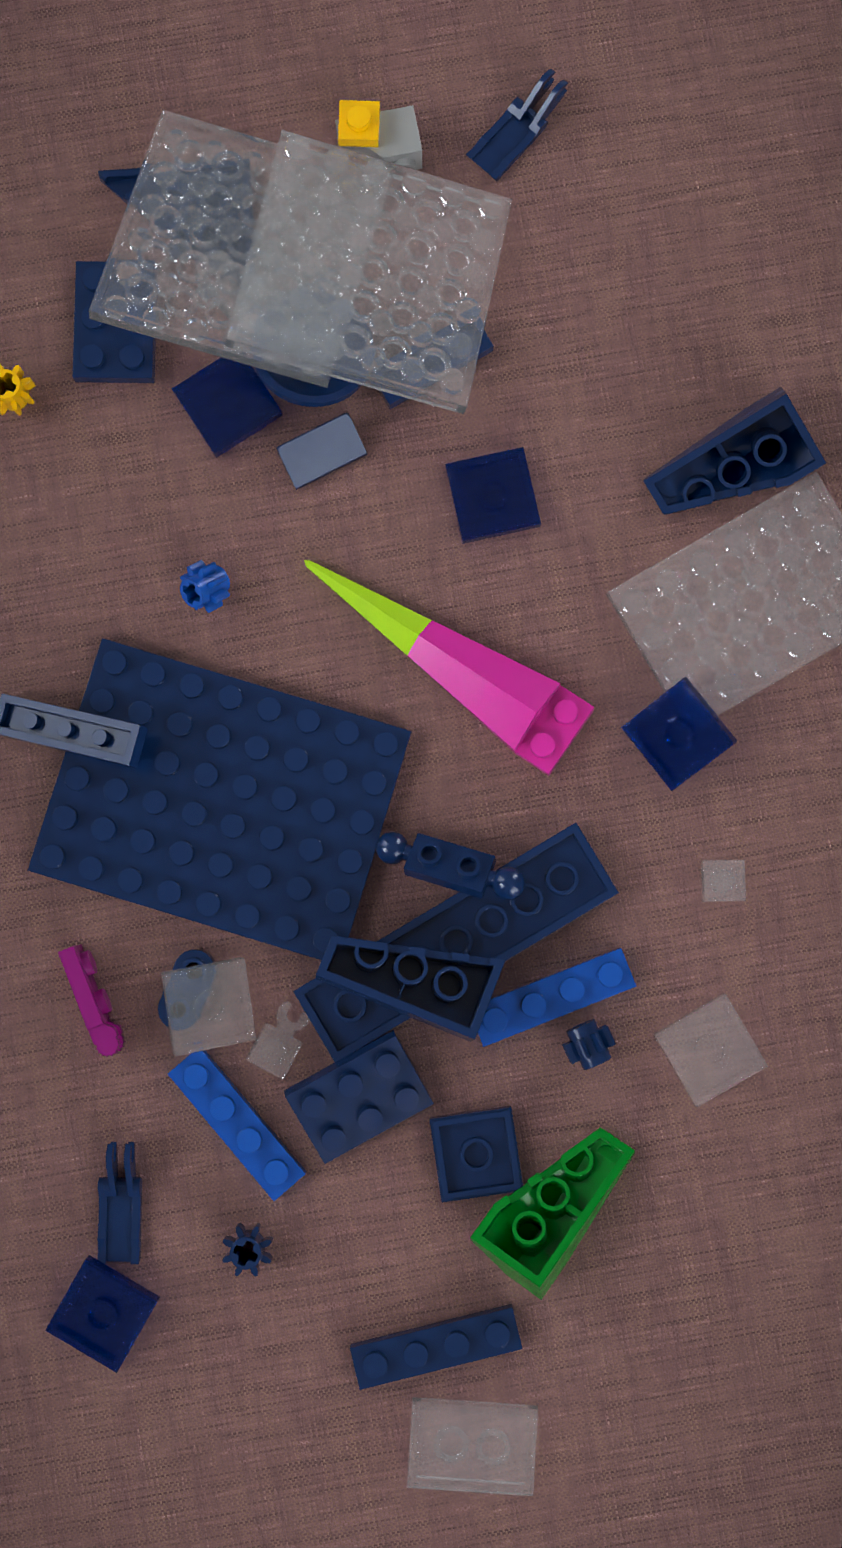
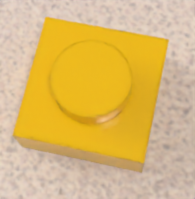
M340 100L339 146L379 147L380 101Z

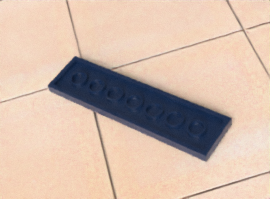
M574 823L499 868L513 867L523 874L525 888L519 897L512 900L502 899L495 894L490 886H487L483 898L459 892L376 942L427 948V950L469 954L470 956L505 959L506 961L619 892L578 824ZM316 978L293 991L334 1062L348 1056L411 1018L319 981Z

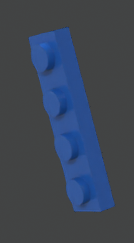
M617 948L491 998L478 1030L483 1047L637 987L622 948Z
M199 1046L168 1073L169 1077L273 1201L278 1199L306 1174L307 1171L202 1046Z

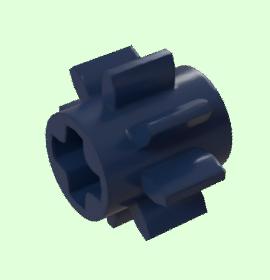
M591 1019L566 1031L570 1041L562 1044L571 1064L580 1061L583 1070H587L612 1058L608 1048L616 1043L608 1026L603 1025L598 1028L595 1019Z
M238 1223L236 1226L237 1238L225 1236L223 1239V1243L231 1247V1249L223 1257L222 1261L223 1263L232 1261L236 1266L235 1276H238L242 1270L248 1269L251 1270L254 1276H258L260 1272L259 1261L270 1263L273 1258L270 1253L265 1252V1247L272 1243L273 1237L263 1238L259 1233L260 1223H257L253 1230H245L244 1225ZM246 1241L254 1244L253 1252L249 1258L242 1255V1246L245 1245Z

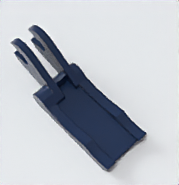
M549 69L542 75L525 102L521 98L516 97L500 119L481 136L476 145L466 154L496 181L501 178L544 131L548 124V121L545 119L567 92L565 87L568 82L562 80L551 91L538 113L533 109L554 82L552 76L556 72L553 69Z
M111 1142L107 1144L106 1150L108 1177H99L98 1180L99 1223L97 1264H106V1261L139 1264L141 1258L142 1178L136 1177L135 1143L128 1142V1144H125V1177H118L117 1142Z

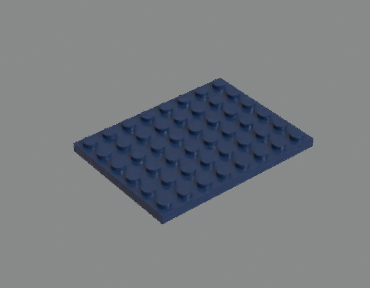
M102 638L79 711L134 723L148 728L138 767L133 768L65 752L27 871L322 960L332 935L350 937L375 855L376 844L382 832L412 732Z

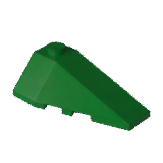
M600 1127L561 1155V1159L540 1174L536 1173L529 1178L527 1183L521 1188L497 1201L470 1237L471 1241L507 1276L542 1300L567 1264L635 1154V1150Z

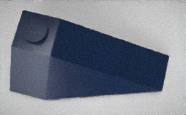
M779 387L643 479V482L663 515L708 505L713 501L725 498L741 497L767 488L791 485L826 464V461L787 393L782 387Z

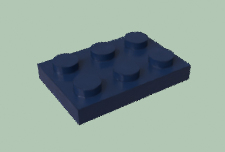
M76 261L72 374L75 382L155 383L158 268L155 262Z
M394 1030L284 1090L288 1103L324 1164L434 1104Z

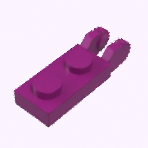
M81 944L59 951L58 954L92 1042L97 1046L98 1054L100 1053L106 1057L109 1055L113 1056L114 1053H118L124 1047V1042H126L124 1041L125 1036H122L121 1025L109 1019L107 1013L112 1011L111 1002L104 988L98 990L93 974L97 973V966L89 950L84 951Z

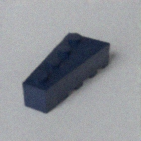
M332 935L317 970L316 979L471 1042L476 1038L505 959L470 956L469 954L427 950V948L391 945L383 942Z

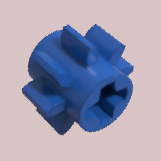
M202 560L188 566V573L180 576L182 580L180 593L183 600L195 610L205 607L208 613L223 606L222 600L230 596L228 592L230 580L225 570L216 565L215 562L206 566Z

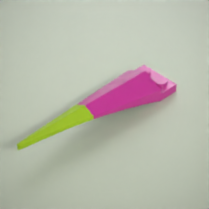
M304 560L306 567L415 662L510 750L549 776L593 713L594 707L561 686L559 682L317 563Z

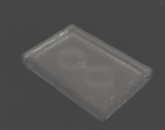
M412 1397L407 1488L533 1496L538 1407L536 1405Z

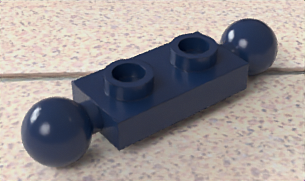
M397 832L383 834L376 844L377 855L383 862L398 864L403 860L406 861L404 866L405 875L478 898H483L487 886L492 887L495 894L505 900L519 897L525 888L524 876L518 869L503 867L498 871L493 870L496 864L494 855L424 834H417L413 846L409 845L405 837Z

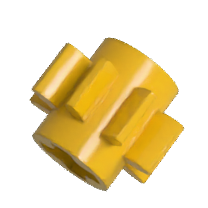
M0 364V415L2 416L6 413L7 409L15 411L18 416H21V409L27 403H35L28 390L33 389L36 385L31 377L23 378L24 371L19 365H16L11 371L4 369ZM16 387V389L14 390V392L7 390V391L4 393V391L6 390V388L9 389V390H13V389Z

